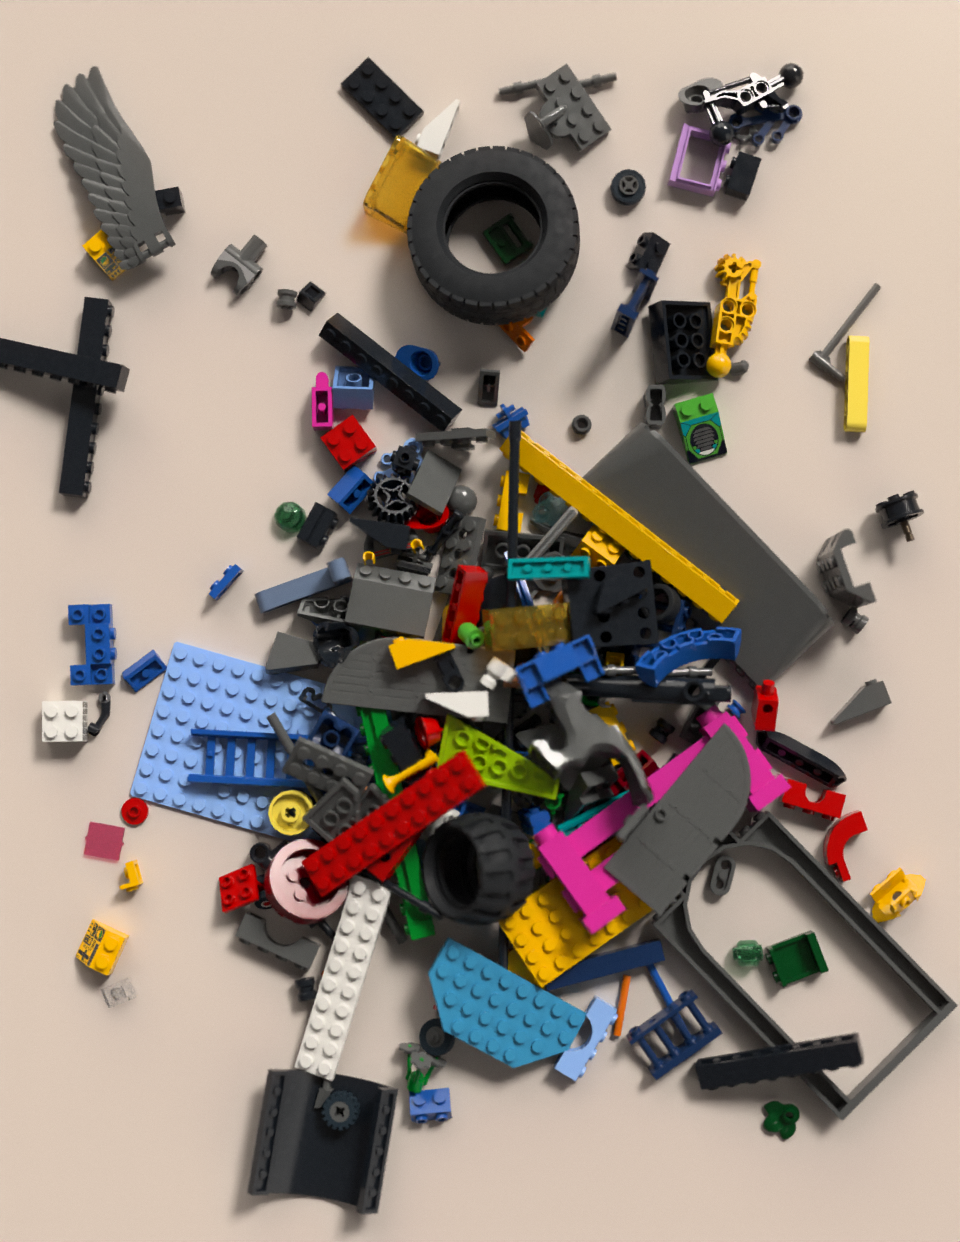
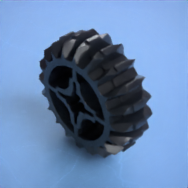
M393 473L388 478L384 474L382 479L377 477L375 483H371L370 489L367 491L366 503L368 504V511H372V517L378 516L377 520L379 522L385 520L386 523L392 522L396 524L399 522L403 525L405 520L409 522L412 517L416 516V510H419L420 505L409 498V503H407L406 499L402 497V493L406 495L411 483L409 484V478L403 480L401 474L396 478ZM377 496L385 503L384 507L379 503Z

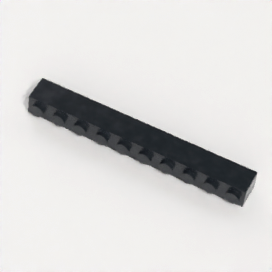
M85 297L77 355L105 361V357H108L109 345H107L108 337H111L112 334L110 319L114 317V306H112L109 299ZM80 383L79 386L73 385L59 493L63 496L87 498V493L90 494L91 492L89 478L90 474H93L94 471L92 455L96 453L97 448L94 440L95 435H98L99 432L97 417L101 414L102 404L99 403L100 396L104 394V388L98 387V390L86 387L84 383Z

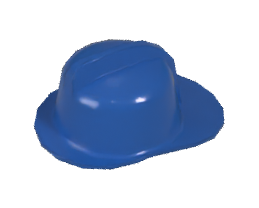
M414 345L402 346L395 356L424 380L433 379L437 375L441 364L434 351Z

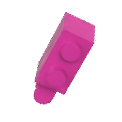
M319 372L316 375V387H312V427L314 431H329L334 428L332 387H329L328 376L324 372Z

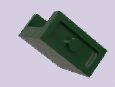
M811 930L766 947L767 953H765L768 964H772L775 972H772L776 984L779 983L783 988L791 982L818 972L822 974L829 971L815 932Z

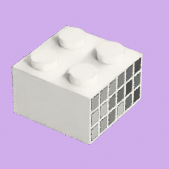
M42 701V742L88 741V701Z

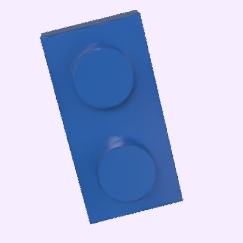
M236 564L234 566L230 565L223 572L225 576L220 581L216 580L211 585L209 595L218 600L241 575L243 570Z

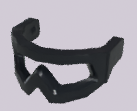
M306 687L298 698L301 702L320 713H323L326 707L331 710L333 707L331 703H326L327 706L321 709L307 701V692L311 693L312 701L322 699L323 694L318 693L315 695V689L311 687Z

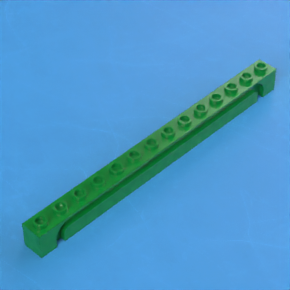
M355 706L357 716H362L363 724H360L362 737L366 736L368 744H364L366 756L371 757L372 764H369V768L374 770L372 776H375V785L391 800L403 792L404 789L401 781L395 786V793H391L383 781V774L390 777L400 773L399 766H395L390 756L392 754L388 748L385 749L380 742L382 730L389 725L386 709ZM415 843L393 873V876L397 875L399 882L395 885L420 900L429 902L424 889V878H422V869ZM402 898L403 903L400 904L402 916L406 915L407 924H404L406 936H411L412 941L436 935L432 916L423 914L418 911L416 906Z

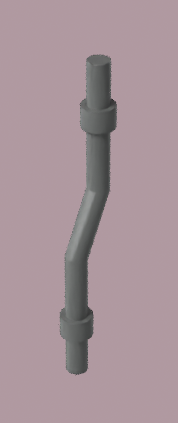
M616 73L602 76L597 74L593 75L592 78L580 80L579 82L583 88L590 86L599 87L603 83L617 81ZM544 78L521 83V81L513 83L514 85L498 88L500 96L512 93L516 95L521 94L523 91L535 89V85Z
M608 664L602 667L606 677H615L618 674H637L635 666ZM687 666V668H677L665 677L687 676L688 678H697V676H712L713 670L712 668Z

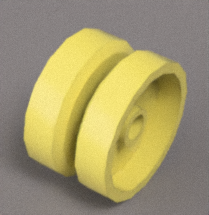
M293 789L281 792L270 803L268 811L270 822L282 834H299L310 827L302 818L314 806V802L309 795L300 790ZM292 808L296 809V815L294 816L289 813V810Z

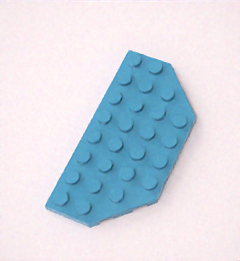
M447 937L428 971L442 1029L512 1068L568 1051L587 1017L586 1012Z

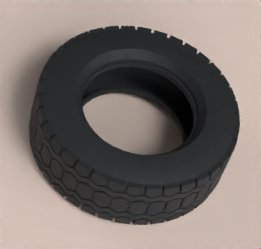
M490 146L478 147L477 151L474 148L464 151L463 155L459 153L450 157L451 161L447 159L438 166L439 169L435 168L428 175V179L425 178L419 190H417L409 210L407 223L408 247L416 274L423 288L445 311L462 320H468L476 324L495 325L498 323V325L510 324V322L516 323L523 321L524 318L528 319L536 315L538 311H543L550 305L549 303L552 304L560 296V293L562 294L571 280L579 257L580 229L578 211L573 195L564 179L548 163L546 164L541 158L536 155L533 157V154L524 150L520 152L519 149L507 147V149H505V146H493V149ZM491 200L509 201L523 207L534 217L540 227L539 240L531 255L517 267L500 273H483L472 270L459 262L449 249L451 230L458 218L472 206Z

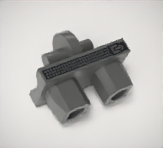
M419 547L415 549L416 554L407 551V557L398 555L395 563L397 570L409 572V569L417 570L416 574L425 576L431 573L433 563L425 561L427 555L419 554Z

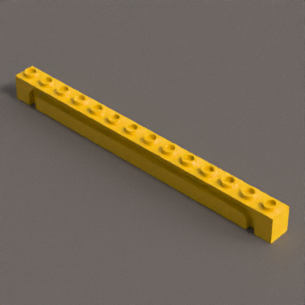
M521 430L519 468L523 472H529L534 476V480L537 483L546 485L550 489V493L555 497H561L565 500V504L568 507L572 506L577 509L584 520L592 521L597 525V529L601 533L611 536L616 545L629 550L628 553L633 558L640 559L641 561L650 560L652 572L655 571L661 575L660 578L665 583L675 586L677 588L676 591L680 595L687 596L693 600L694 606L709 613L708 616L712 620L724 622L740 600L728 591L723 590L717 582L540 444L532 441L531 437ZM509 436L499 449L508 460L510 451Z

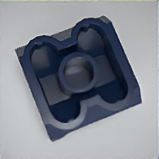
M326 707L307 740L345 757L360 730L340 719L330 708Z

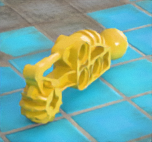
M736 253L731 256L725 254L723 258L718 259V265L714 267V270L718 272L715 278H721L720 284L726 287L725 297L716 306L710 347L715 348V353L708 358L706 363L707 371L715 378L725 377L730 372L731 360L726 355V352L735 345H742L743 340L747 339L757 311L755 285L761 262L757 259L746 262L743 257L737 259ZM750 271L749 293L742 299H739L740 283ZM723 305L728 306L730 312L725 311ZM742 309H746L748 311V315H745L742 312ZM720 324H724L727 327V331H724Z

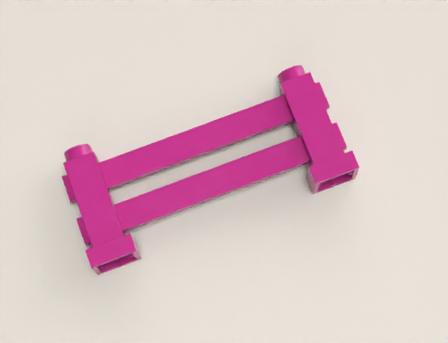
M715 704L696 718L702 726L699 731L703 737L647 777L654 793L653 802L647 806L651 807L662 798L724 723L740 740L749 761L751 787L746 808L750 813L760 811L791 788V786L782 774L773 776L770 771L772 766L759 748L754 749L746 738L748 733L735 715L730 717L727 711L722 713ZM630 791L567 837L562 831L558 832L552 823L532 837L538 845L536 849L540 854L536 859L551 879L556 876L564 887L561 894L575 913L579 910L581 911L583 916L578 920L585 930L591 934L618 916L626 908L616 895L608 896L605 892L619 882L616 877L604 868L615 853L592 870H589L581 857L624 826L622 823L628 815L631 814L633 816L639 809V807L632 804Z

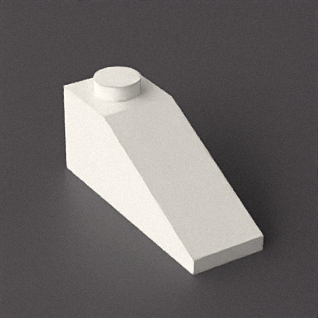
M456 99L423 129L422 134L417 135L415 141L417 153L438 161L440 160L459 112L460 100Z
M488 691L425 693V698L464 716L472 717V721L484 720V716H489Z

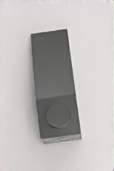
M876 679L865 682L866 686L860 688L830 720L831 724H837L891 704L892 702L884 681L877 682Z

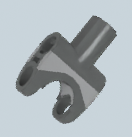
M256 235L251 237L241 251L233 244H230L215 262L211 275L217 278L229 270L237 272L239 279L233 293L237 296L242 295L254 284L263 271V268L255 263V261L266 249L267 244Z

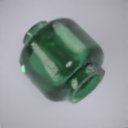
M740 940L737 943V947L733 948V959L737 960L738 964L742 967L758 966L760 961H763L762 945H759L756 940Z

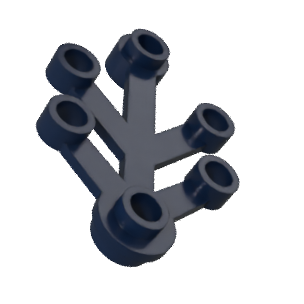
M789 105L784 113H774L769 109L761 112L755 107L753 109L761 115L744 118L742 115L739 116L735 113L730 116L728 123L732 125L734 131H739L744 126L765 123L752 138V144L759 147L763 144L766 134L775 122L783 121L779 129L775 130L771 135V141L778 144L782 141L784 133L790 124L799 123L803 114L801 108L797 105ZM793 113L795 115V118L791 117L789 114ZM732 122L738 123V126H734ZM774 135H779L780 139H776ZM755 138H760L761 142H757Z

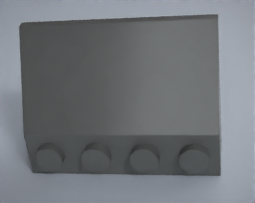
M357 563L344 624L424 639L434 596L436 578Z

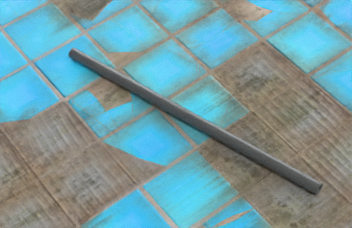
M274 712L266 718L289 756L294 744ZM305 783L317 803L324 795L319 788ZM388 906L384 920L398 944H402L407 940V937Z

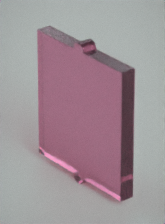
M90 821L88 835L85 837L84 855L119 861L121 848L124 845L125 827Z

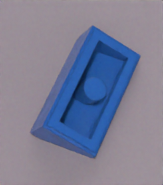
M153 649L123 671L122 675L131 688L137 692L164 672L167 666Z

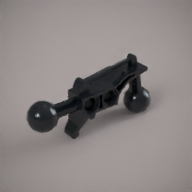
M788 63L780 69L779 76L767 81L765 76L761 78L756 73H751L749 77L725 84L723 87L711 91L705 90L702 93L704 101L699 110L700 112L706 111L712 126L709 136L712 143L717 146H726L734 138V128L730 123L722 120L718 107L732 109L739 116L755 107L761 112L765 111V109H771L784 113L788 108V103L779 98L775 91L783 86L791 89L800 85L804 75L802 68L798 64ZM747 83L749 84L737 91H723L730 90Z

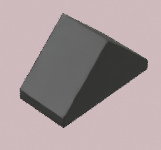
M480 369L477 404L497 406L500 370Z

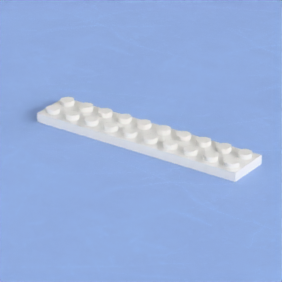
M357 874L352 879L295 1063L296 1068L330 1081L335 1078L392 894L391 891L365 876Z

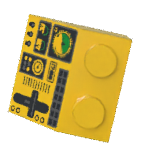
M100 230L82 246L107 276L114 281L125 270L119 266L122 261L113 254L115 249L107 241L109 236Z
M92 919L75 957L89 968L108 976L113 973L129 935Z

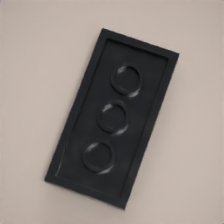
M369 57L341 83V87L396 141L424 114V111Z

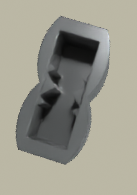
M649 385L645 392L644 404L646 411L644 423L647 424L649 429H661L665 422L666 411L663 404L666 399V390L664 385Z

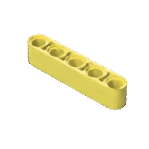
M869 336L847 337L844 394L845 432H865L867 428Z

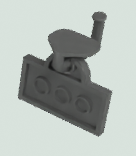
M565 64L535 85V88L546 103L541 107L538 116L533 111H530L526 114L524 120L530 140L543 149L548 150L553 145L552 137L564 138L569 136L580 152L612 130L568 64Z

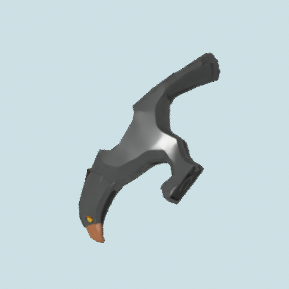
M517 677L514 678L512 683L507 681L503 683L504 688L514 687L522 690ZM557 678L544 684L550 700L543 704L550 710L562 734L565 745L562 751H552L544 740L533 741L529 747L528 755L555 781L559 778L560 774L567 770L580 769L591 757L614 759L623 768L632 804L640 807L643 803L648 805L653 802L654 793L633 748L616 725L610 726L602 723L585 710L581 703L582 692L569 685L568 680Z

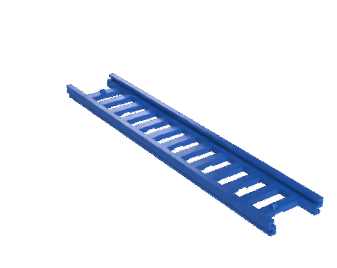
M191 729V736L208 738L205 775L189 774L188 781L307 788L303 781L294 779V777L286 774V779L274 778L276 741H280L275 733ZM288 734L294 745L299 736L305 739L309 737V735ZM216 737L228 738L225 776L214 775ZM356 737L348 750V756L356 753L357 745L368 744L367 739ZM236 738L248 739L246 777L234 776ZM256 739L268 740L266 778L254 777ZM436 744L430 746V750L437 754ZM368 756V768L369 764H372L370 756ZM307 759V765L312 766L315 764L311 759ZM375 776L371 777L367 786L372 783L375 784ZM411 784L403 785V789L406 790Z

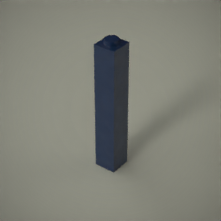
M657 938L585 957L545 985L547 991L665 961L661 941Z

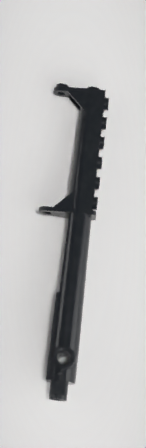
M567 673L559 677L568 680V684L580 690L582 696L632 699L631 702L714 706V702H731L732 686L715 685V679L664 677L655 688L646 684L639 676L616 675L615 677L602 675L585 683L581 674ZM697 685L700 693L698 695L690 694L689 686ZM514 688V694L523 695L521 689ZM550 713L549 722L554 723L555 721Z

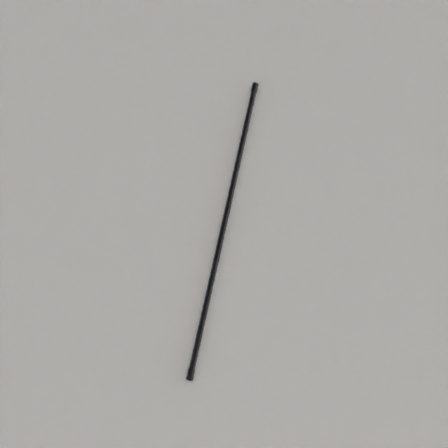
M509 421L506 650H515L517 581L508 580V559H517L521 421ZM511 687L508 721L503 723V745L513 751L514 687ZM502 788L501 817L511 821L512 790ZM499 925L498 965L508 969L509 939Z

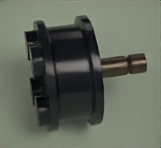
M914 490L904 493L901 497L899 494L888 497V502L884 501L876 504L875 511L880 513L883 521L881 527L885 529L901 525L906 541L915 540L908 521L924 514V510L919 508L916 500L918 494Z

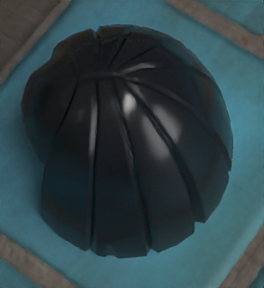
M322 622L316 626L313 632L315 652L318 653L317 657L326 667L335 668L338 663H343L349 653L360 644L359 634L356 629L341 622Z

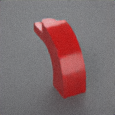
M859 810L845 814L836 820L829 828L824 839L823 857L825 864H834V867H832L834 876L842 882L851 880L843 856L844 846L852 836L868 830L863 814Z

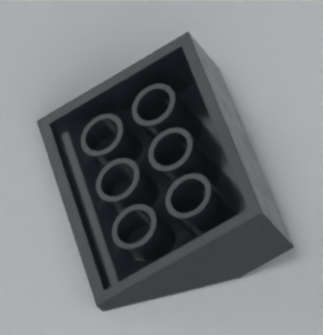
M661 300L648 306L656 384H683L718 380V378L709 374L706 367L708 358L715 353V348L710 347L713 328L710 302Z

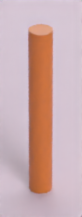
M623 974L616 1013L618 1016L613 1030V1035L621 1036L631 975Z

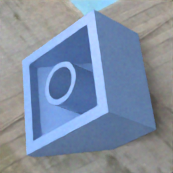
M335 366L332 387L333 408L373 409L375 379L360 367Z

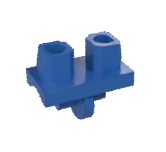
M501 404L500 408L502 411L496 414L500 420L492 424V427L504 439H507L509 436V421H521V429L530 425L526 416L528 412L523 407L515 410L513 404L507 408L504 404Z

